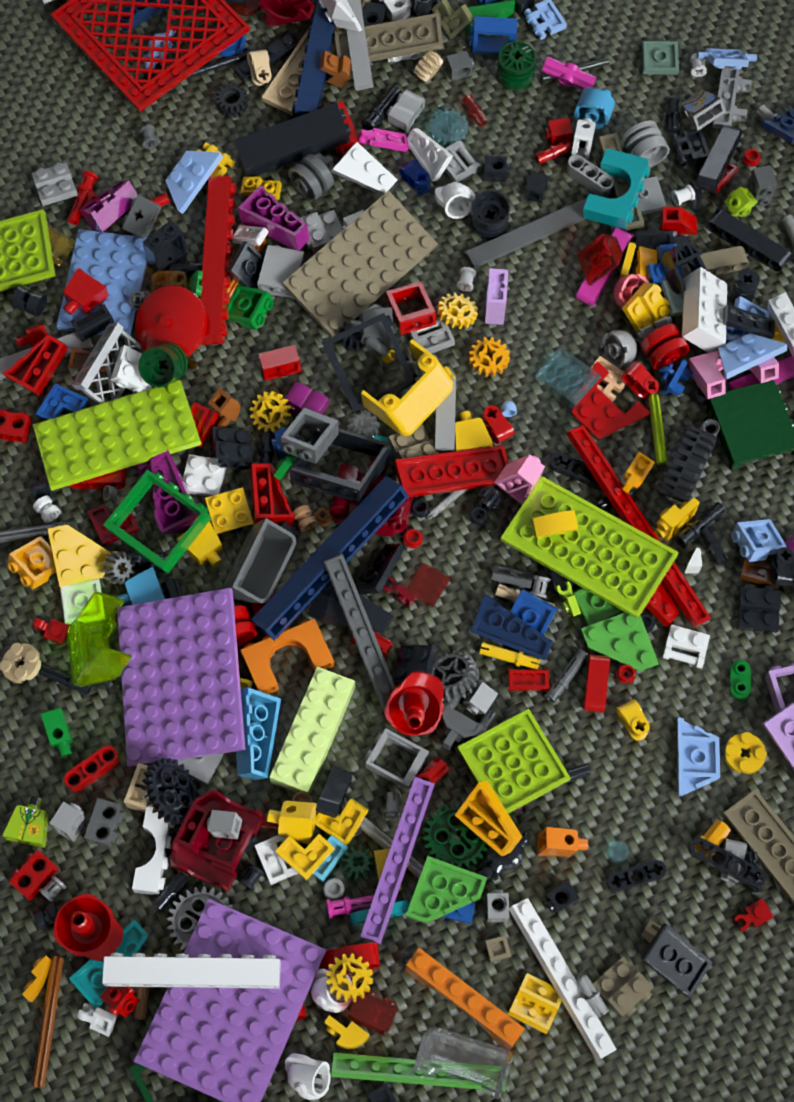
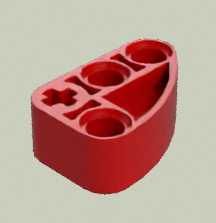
M364 943L327 950L319 969L330 971L329 964L335 965L334 958L337 957L339 960H342L343 954L350 958L352 953L354 954V959L357 960L361 956L362 963L368 962V969H380L378 943Z

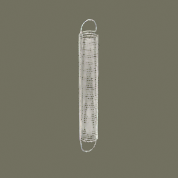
M466 490L452 492L446 497L448 499H444L441 504L439 503V506L437 505V508H434L435 510H431L433 511L431 513L437 516L440 510L442 512L453 502V499L455 501L458 495L461 496Z

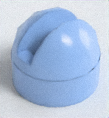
M505 401L501 406V413L504 417L516 415V405L512 401Z

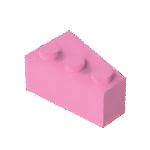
M527 455L507 464L494 483L523 505L539 481L545 466L540 463L541 461L537 457Z

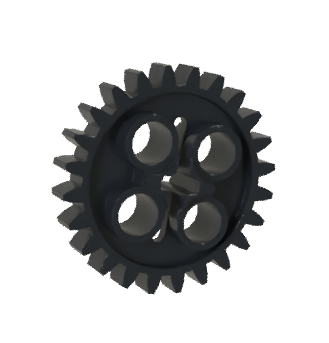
M162 758L151 763L147 767L148 771L144 772L146 778L142 782L146 786L142 790L147 792L144 798L150 800L148 806H153L152 813L158 812V819L164 817V823L170 822L171 825L176 823L179 825L183 823L192 803L196 799L195 796L199 795V792L194 790L197 784L192 783L193 776H188L189 769L183 770L184 764L178 766V760L172 761L171 758Z

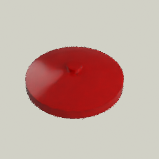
M165 286L152 292L140 306L136 317V335L141 347L145 351L159 344L169 342L180 346L188 357L200 346L207 329V314L202 301L196 294L180 286Z

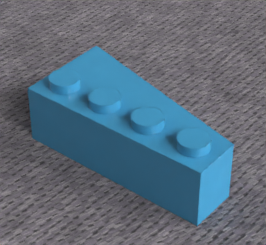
M251 688L241 689L246 750L236 751L237 775L251 780L265 779L269 775L281 699Z

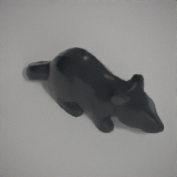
M527 831L524 832L511 853L505 856L500 854L495 856L494 853L488 855L486 861L490 864L478 870L476 874L487 877V880L493 879L496 881L499 874L517 868L523 861L524 848L530 838V834Z

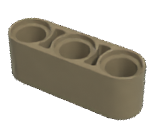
M742 246L700 255L708 272L714 276L740 271L749 266L745 250Z

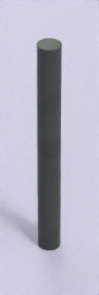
M606 57L577 66L579 70L586 71L608 65L609 58ZM547 74L541 75L542 82L556 79Z

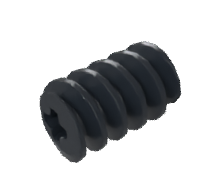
M751 269L739 271L729 296L731 303L735 305V299L739 296L750 302L753 301L760 280L755 271Z

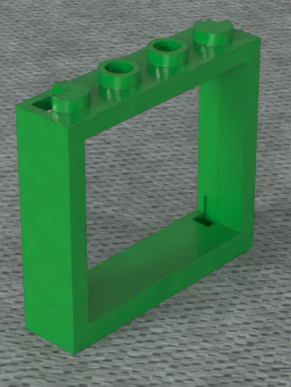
M146 470L103 526L168 574L212 518L207 513L209 510L203 504L199 503L196 505L193 502L194 499L189 494L184 492L182 495L178 492L179 488L172 482L167 484L163 481L165 478L157 472L153 474ZM153 484L199 516L165 560L120 528V525Z

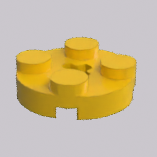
M749 732L734 735L727 742L724 757L727 765L734 772L752 774L762 767L767 752L764 744L758 737ZM741 749L748 750L750 758L746 756L741 757Z

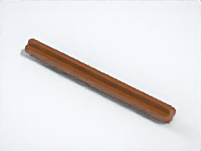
M52 956L32 1081V1086L35 1088H44L64 962L63 957Z

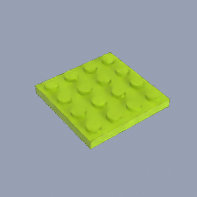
M42 209L0 221V291L55 277L45 211Z
M529 709L457 748L477 784L487 780L508 814L571 779Z

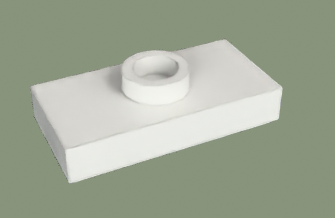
M239 225L232 241L237 244L248 241L251 245L260 246L269 231L265 227Z

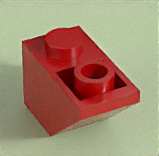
M662 207L660 231L672 230L677 231V235H697V217L682 207Z

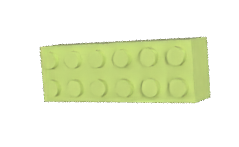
M320 667L316 668L270 775L272 784L295 793L306 792L309 795L311 794L355 690L354 680Z

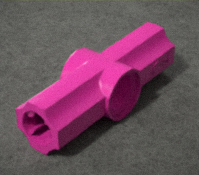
M548 56L541 72L557 78L565 86H575L582 90L585 87L592 88L596 80L595 76L579 70V67L569 62L562 63Z

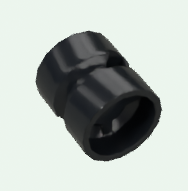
M20 285L16 289L12 298V306L21 311L26 310L27 313L36 317L43 313L47 304V295L38 291L33 292V289L24 285Z

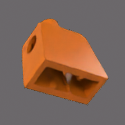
M546 827L537 835V856L569 857L578 850H587L588 839L578 837L577 830Z

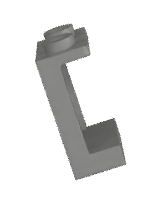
M268 245L258 280V289L267 291L270 295L295 299L283 287L282 283L304 264V252L283 248L279 245Z

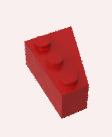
M251 464L249 476L253 524L267 518L279 526H282L284 522H288L292 526L295 516L290 510L287 503L288 500L282 492L279 480L274 476L275 471L272 464Z

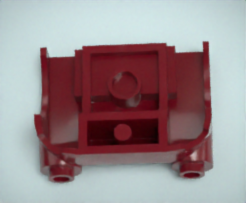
M259 0L258 3L261 11L264 13L263 20L269 27L308 20L315 6L311 0Z
M340 464L338 478L360 484L366 474L359 473L360 467ZM378 477L367 496L385 477ZM391 478L395 482L399 483L398 478ZM333 496L329 511L332 520L341 524L356 509L359 503ZM413 497L407 498L375 534L394 537L396 533L406 532Z
M209 790V792L204 793L201 797H196L172 843L171 867L229 892L237 875L235 869L252 834H257L265 816L259 810L249 809L231 801L216 790ZM212 810L236 812L242 818L238 839L214 837L208 831L207 820L211 817Z

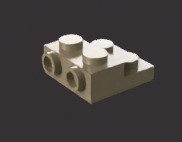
M423 424L409 436H402L397 433L387 438L396 459L439 454L438 451H435L433 439L429 440Z
M624 956L593 983L595 989L600 991L599 995L620 1019L624 1015L627 1018L637 1010L635 1005L640 1000L644 1004L653 995L650 991L654 988L640 972L633 968Z

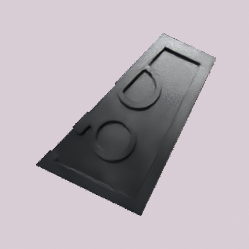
M386 544L371 561L372 566L367 571H362L358 575L359 580L355 586L359 594H379L404 551L401 544Z

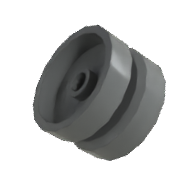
M313 154L306 155L300 161V164H295L288 171L289 178L296 190L311 202L317 200L322 195V192L328 191L334 185V179L329 169Z

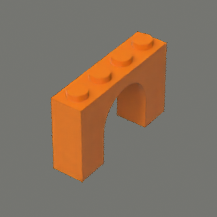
M315 619L303 620L298 626L293 628L287 627L275 641L265 636L262 641L249 643L241 649L242 657L257 691L268 695L279 690L278 683L270 667V660L275 651L281 647L296 646L301 648L307 654L314 671H316L317 667L325 670L334 667L333 657Z

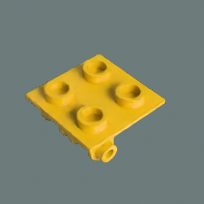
M243 487L205 498L216 534L253 524Z

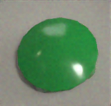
M195 270L187 287L188 290L197 296H201L202 285H199L203 276V271Z

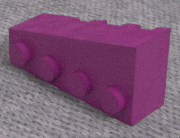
M262 185L238 207L242 224L265 227L269 231L266 236L297 251H300L310 240L307 224L293 212L288 211L283 203L275 200L271 193L268 194Z

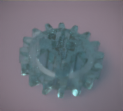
M445 108V112L438 110V115L433 114V119H430L432 138L437 137V142L442 140L443 145H446L447 142H450V145H452L453 141L457 142L460 138L465 139V134L468 133L466 115L461 116V111L456 113L454 108L451 111Z

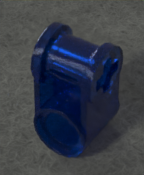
M416 159L411 160L399 169V173L404 181L409 183L418 194H426L430 191V175Z

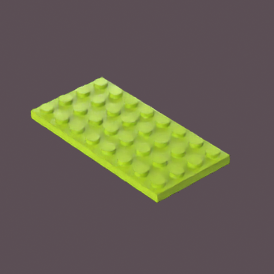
M177 380L164 387H154L33 424L51 491L150 461L152 457L166 450L173 454L202 445L181 380Z
M541 476L501 536V541L636 619L643 612L679 553ZM563 511H575L579 530L561 535L557 533L543 538L536 537L533 518Z

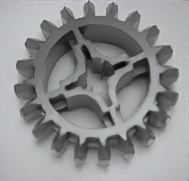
M453 651L452 654L446 652L445 656L439 655V659L434 660L431 675L442 679L444 688L442 702L447 700L451 703L453 699L458 702L460 697L466 699L467 693L472 694L471 688H477L476 682L479 681V670L476 667V662L462 651L459 654L456 651Z

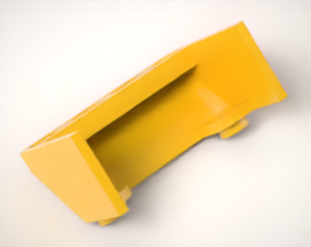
M413 339L410 341L411 356L418 360L419 369L425 374L401 399L393 394H387L379 401L364 390L361 392L363 406L402 436L411 435L453 390V381L437 358Z

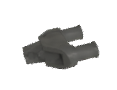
M455 699L451 703L445 700L443 702L444 710L440 722L444 735L447 737L442 747L450 751L455 742L458 744L466 743L488 731L498 718V715L495 712L491 715L492 710L488 709L480 722L476 723L454 709L458 704Z

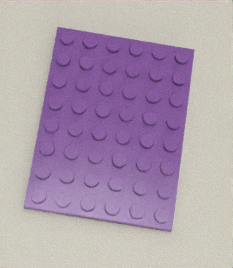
M226 588L118 607L127 767H137L138 763L150 765L162 758H171L174 761L246 750L233 590Z
M208 899L183 954H188L189 958H197L198 954H209L211 958H219V955L222 954L233 955L232 958H241V955H254V959H263V955H275L276 959L281 961L280 989L168 987L134 1062L222 1102H261L326 953V949Z

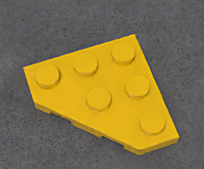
M67 524L47 528L59 587L103 578L105 573L100 571L104 567L101 562L106 561L105 555L111 554V552Z

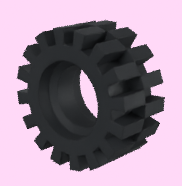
M232 82L229 83L230 86L223 84L224 88L220 86L219 91L217 90L215 95L219 113H222L223 116L228 114V118H231L232 115L236 118L238 113L240 116L243 115V111L246 112V107H248L246 89L242 85L239 87L238 83H235V86H233ZM229 97L239 99L236 103L232 104L225 102Z

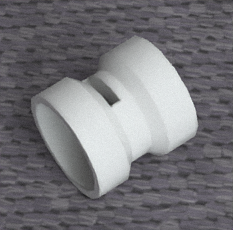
M49 496L39 498L33 505V509L41 514V518L45 523L52 522L60 514V509L52 504Z

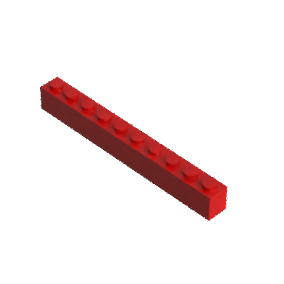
M230 176L209 177L203 276L201 282L202 293L200 296L207 314V329L202 345L224 344L225 336L228 335L226 320L229 319L227 304L230 303L228 288L231 287V280L227 269L231 264L230 256L233 255L231 240L234 239L232 225L235 223L233 209L236 207L234 194L237 191L236 184L232 182Z

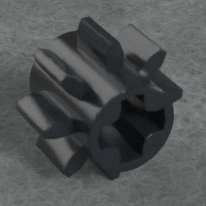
M488 487L487 490L482 488L477 494L478 505L486 511H489L491 508L496 510L500 505V493L493 487Z

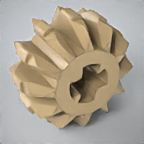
M428 51L415 66L414 73L418 78L427 82L439 71L443 64V59L436 52Z

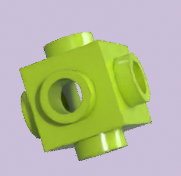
M743 187L732 191L724 201L727 211L732 216L740 217L748 215L751 212V208L758 202L749 189Z

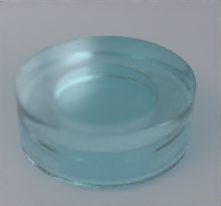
M614 841L608 848V856L613 862L621 863L629 855V848L622 841Z

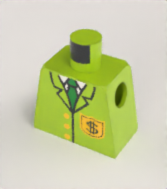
M30 796L27 807L16 806L3 833V837L7 841L45 848L48 814L46 811L40 810L42 799Z

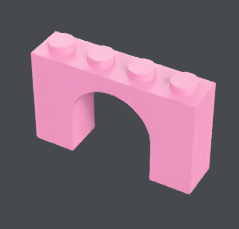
M718 350L689 358V370L693 372L691 376L706 398L710 399L724 395L725 378L720 372L723 368ZM774 357L749 369L760 383L779 378V363Z

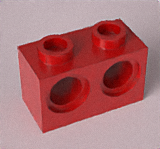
M0 409V422H4L0 425V440L27 444L32 427L29 415L24 412L12 413L5 409ZM20 424L23 425V426L20 427V428H15L17 425H20Z
M39 850L28 855L25 859L26 863L21 869L18 868L10 876L11 880L9 881L30 902L40 892L39 889L44 888L52 879L51 876L60 870ZM45 862V866L41 871L35 870L37 863ZM25 878H30V884L27 887H21V881Z

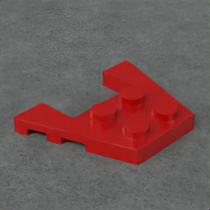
M598 361L594 364L570 413L581 425H584L586 430L597 441L650 414L639 401L624 414L597 387L609 374Z

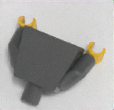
M374 304L362 311L359 321L350 320L349 328L381 313H385L386 316L389 315L393 322L392 308H383L378 304ZM382 321L358 331L361 343L366 344L381 354L385 363L394 361L391 356L395 355V351H389L388 349L392 343Z

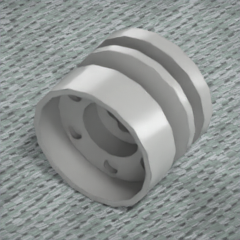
M651 120L631 127L622 139L628 153L647 158L649 167H653L665 159L670 150L664 137L661 136L662 134L656 122Z

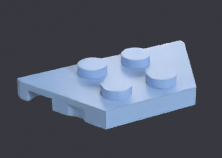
M186 151L165 180L176 208L182 214H184L224 157L219 152Z
M749 333L719 347L718 354L724 369L725 378L729 379L787 351V344Z
M677 718L678 796H683L720 778L719 737L712 733H706L702 728L685 722L683 718Z

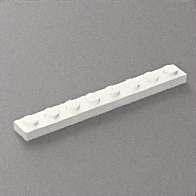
M527 898L511 906L509 910L595 1059L598 1061L617 1050L590 1003L586 1002L585 995L576 983V979L529 899Z

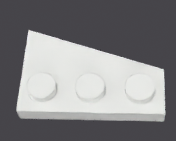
M412 129L407 137L408 146L432 182L438 181L453 155L420 129Z

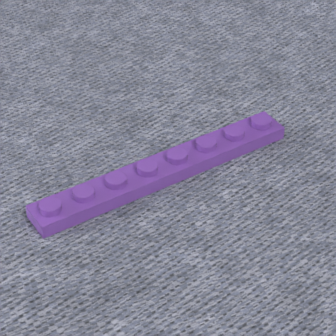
M417 777L414 778L360 936L362 939L381 945L435 783Z

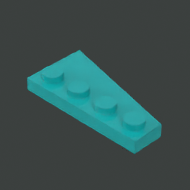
M135 920L123 930V941L115 953L124 954L123 957H132V954L138 953L149 938V935ZM90 959L69 979L96 1010L97 1007L101 1008L105 1002L100 996L108 986L102 983L104 961L100 962Z

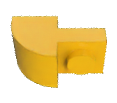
M330 1015L324 1022L327 1026L325 1030L335 1038L337 1035L340 1036L336 1044L341 1048H358L369 1038V1034L354 1022H351L346 1028Z

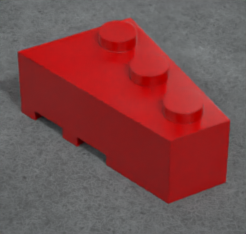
M48 334L30 349L29 353L17 360L16 364L2 374L7 379L39 397L69 348L63 342Z

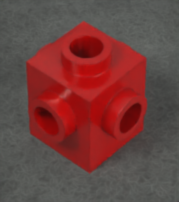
M108 986L100 996L109 1005L106 1009L115 1016L120 1013L125 1018L128 1017L140 1001L133 995L136 991L131 987Z

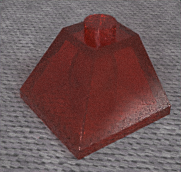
M604 233L579 251L576 255L590 286L619 266L623 252L617 237Z

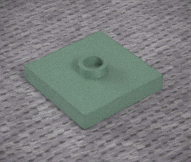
M642 41L643 74L678 75V41Z

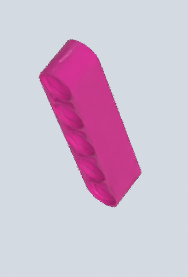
M616 227L582 283L576 299L592 307L594 306L628 249L629 242L633 239L632 234Z

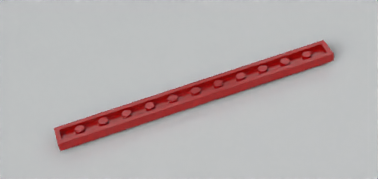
M584 425L570 430L566 434L623 522L661 542L630 494L622 490L624 485ZM673 562L662 581L692 627L696 628L708 622L711 617L675 562Z

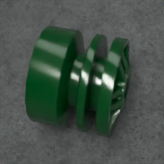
M514 41L505 44L500 49L497 78L505 88L522 90L531 84L534 77L536 55L530 45Z
M166 342L147 349L139 359L138 369L140 376L147 384L160 388L181 379L188 369V359L180 346L175 343Z

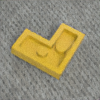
M350 799L341 815L338 813L336 818L318 813L315 825L347 846L350 844L369 810L354 799Z
M320 834L317 835L306 849L289 836L275 853L307 881L335 848Z

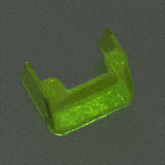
M95 591L70 625L68 630V646L73 685L84 687L115 680L121 675L122 670L132 658L130 654L119 652L109 647L108 637L116 630L115 614L118 612L117 608L123 605V599Z

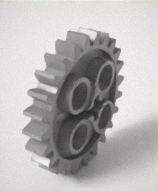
M195 887L194 894L186 890V898L179 895L181 902H173L176 909H169L173 917L167 918V921L173 924L168 926L167 929L174 931L170 938H177L174 944L176 946L182 944L180 949L182 952L185 951L198 923L195 918L187 915L186 911L192 912L200 919L203 910L200 912L194 911L196 903L202 902L206 905L208 899L226 906L229 899L224 898L221 900L222 892L215 896L214 888L207 893L206 887H203L202 892H199L197 887ZM233 905L226 906L233 909ZM185 920L192 921V926L188 930L181 928Z

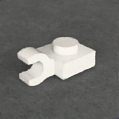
M84 1003L83 1009L79 1010L77 1015L78 1019L91 1023L90 1029L108 1037L113 1031L117 1017L98 1007L94 1010V1007L89 1003Z

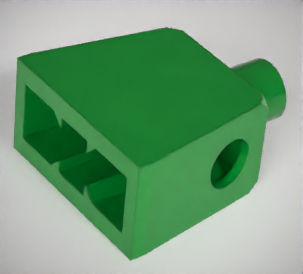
M60 707L42 713L41 717L50 745L53 748H57L60 758L71 755L72 752L69 744L74 741L65 711ZM62 732L63 736L57 739V734Z

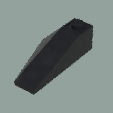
M330 581L311 601L308 615L324 625L331 626V624L349 628ZM359 594L373 632L384 633L394 619V615Z

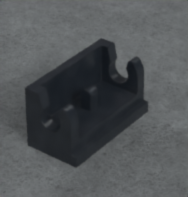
M105 304L101 305L100 310L77 322L75 320L71 321L82 342L104 331L108 324L115 323Z

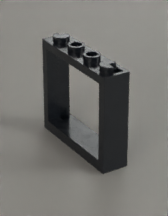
M381 313L321 341L354 412L364 408L363 401L357 402L331 346L332 343L382 321L408 380L372 397L379 401L384 395L394 394L415 384V378H418L414 368H409L407 361L410 359L406 350H401L399 346L402 343L397 332L393 333L391 326L394 324L390 316H386L385 313Z
M338 428V436L331 444L377 457L360 484L308 469L311 462L299 457L296 458L289 468L291 483L360 504L391 459L390 443ZM314 432L307 443L314 446L322 434Z

